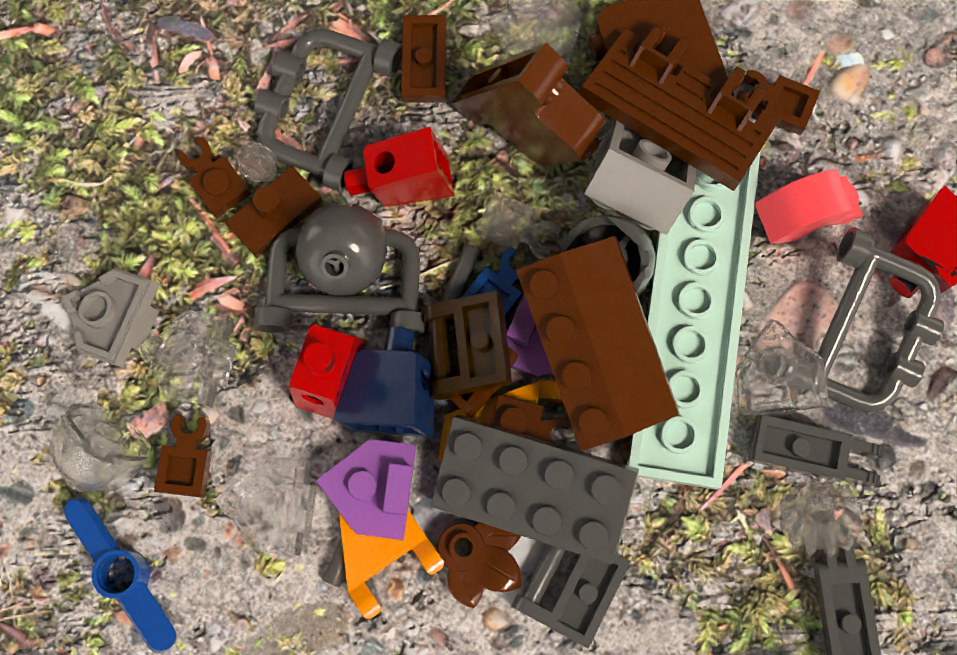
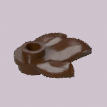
M480 522L474 526L460 523L447 527L438 539L437 552L444 561V565L448 568L447 587L452 596L461 604L469 608H475L483 595L484 589L494 592H508L521 586L520 569L515 558L508 551L518 542L521 535ZM460 538L465 539L469 544V551L463 557L457 555L454 550L455 542Z

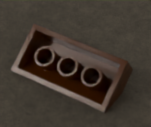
M616 236L553 255L516 270L580 451L625 438L680 414Z

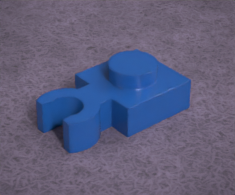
M510 247L502 254L500 270L497 274L488 267H485L463 297L496 290L502 295L504 316L506 318L522 298V292L514 287L515 284L520 283L518 274L509 266L510 261L516 255V250ZM530 260L526 264V266L532 264L533 262Z

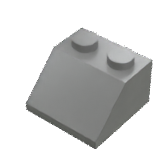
M614 120L589 174L584 195L590 197L596 205L603 209H615L631 217L636 224L646 230L655 229L667 235L694 192L696 168L617 120Z

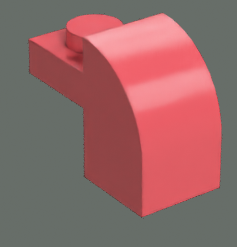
M837 169L801 178L754 203L770 244L797 241L824 226L849 224L863 217L858 205L859 195L857 190L848 181L847 176H839Z

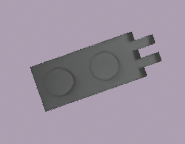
M851 540L839 541L841 560L836 559L835 547L831 541L821 542L822 562L814 563V575L827 655H881L867 565L864 558L855 557L854 546Z

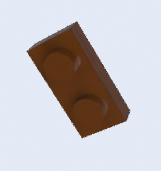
M403 15L401 87L403 103H446V15Z

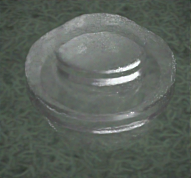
M249 142L245 147L239 148L234 155L238 171L250 181H271L277 173L275 166L278 163L276 155L262 144Z

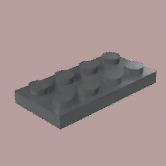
M458 414L452 420L430 507L612 565L616 557L639 468Z

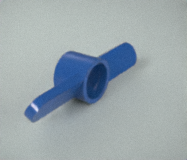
M78 497L68 501L65 506V517L95 562L92 569V582L95 589L104 597L117 599L151 651L156 653L168 651L175 643L176 631L147 588L151 575L147 559L139 552L121 550L87 499ZM124 556L132 562L135 575L129 588L120 592L110 583L109 571L113 562L119 557Z

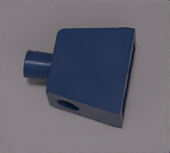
M389 327L384 350L361 349L356 353L334 413V421L354 432L433 438L434 399L431 398L430 383L434 381L432 363L419 353L412 352L415 336L412 330L402 327Z

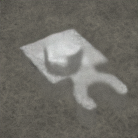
M495 190L476 227V234L507 249L513 247L516 251L521 242L526 243L532 254L538 258L546 259L550 255V249L540 245L537 239L544 234L557 239L561 229L552 222H533L532 219L535 216L536 209Z

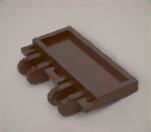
M659 20L636 53L634 49L639 44L641 37L625 28L584 82L579 94L593 107L732 191H735L780 120L764 110L755 123L749 120L770 85L761 80L759 85L754 87L748 97V102L745 104L731 95L742 83L743 75L746 72L737 66L714 100L710 96L718 85L716 81L687 64L684 65L677 77L672 74L687 52L692 39L683 35L676 41L670 54L666 57L655 50L665 38L668 28L667 24Z

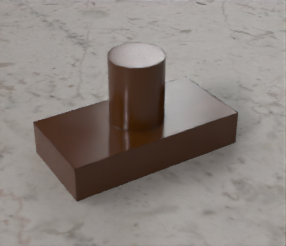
M291 166L270 185L257 189L253 199L227 220L225 224L256 258H259L272 246V243L279 234L296 226L318 207L323 200L299 172Z

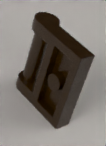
M495 290L423 307L424 324L429 325L434 381L430 383L432 399H452L460 394L513 385L502 295ZM452 319H455L460 376L452 377L447 323Z

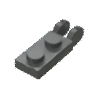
M759 414L755 417L748 461L837 482L847 481L878 487L881 477L879 474L869 470L847 467L849 453L861 455L869 459L883 458L885 447L876 443L853 439L851 434Z

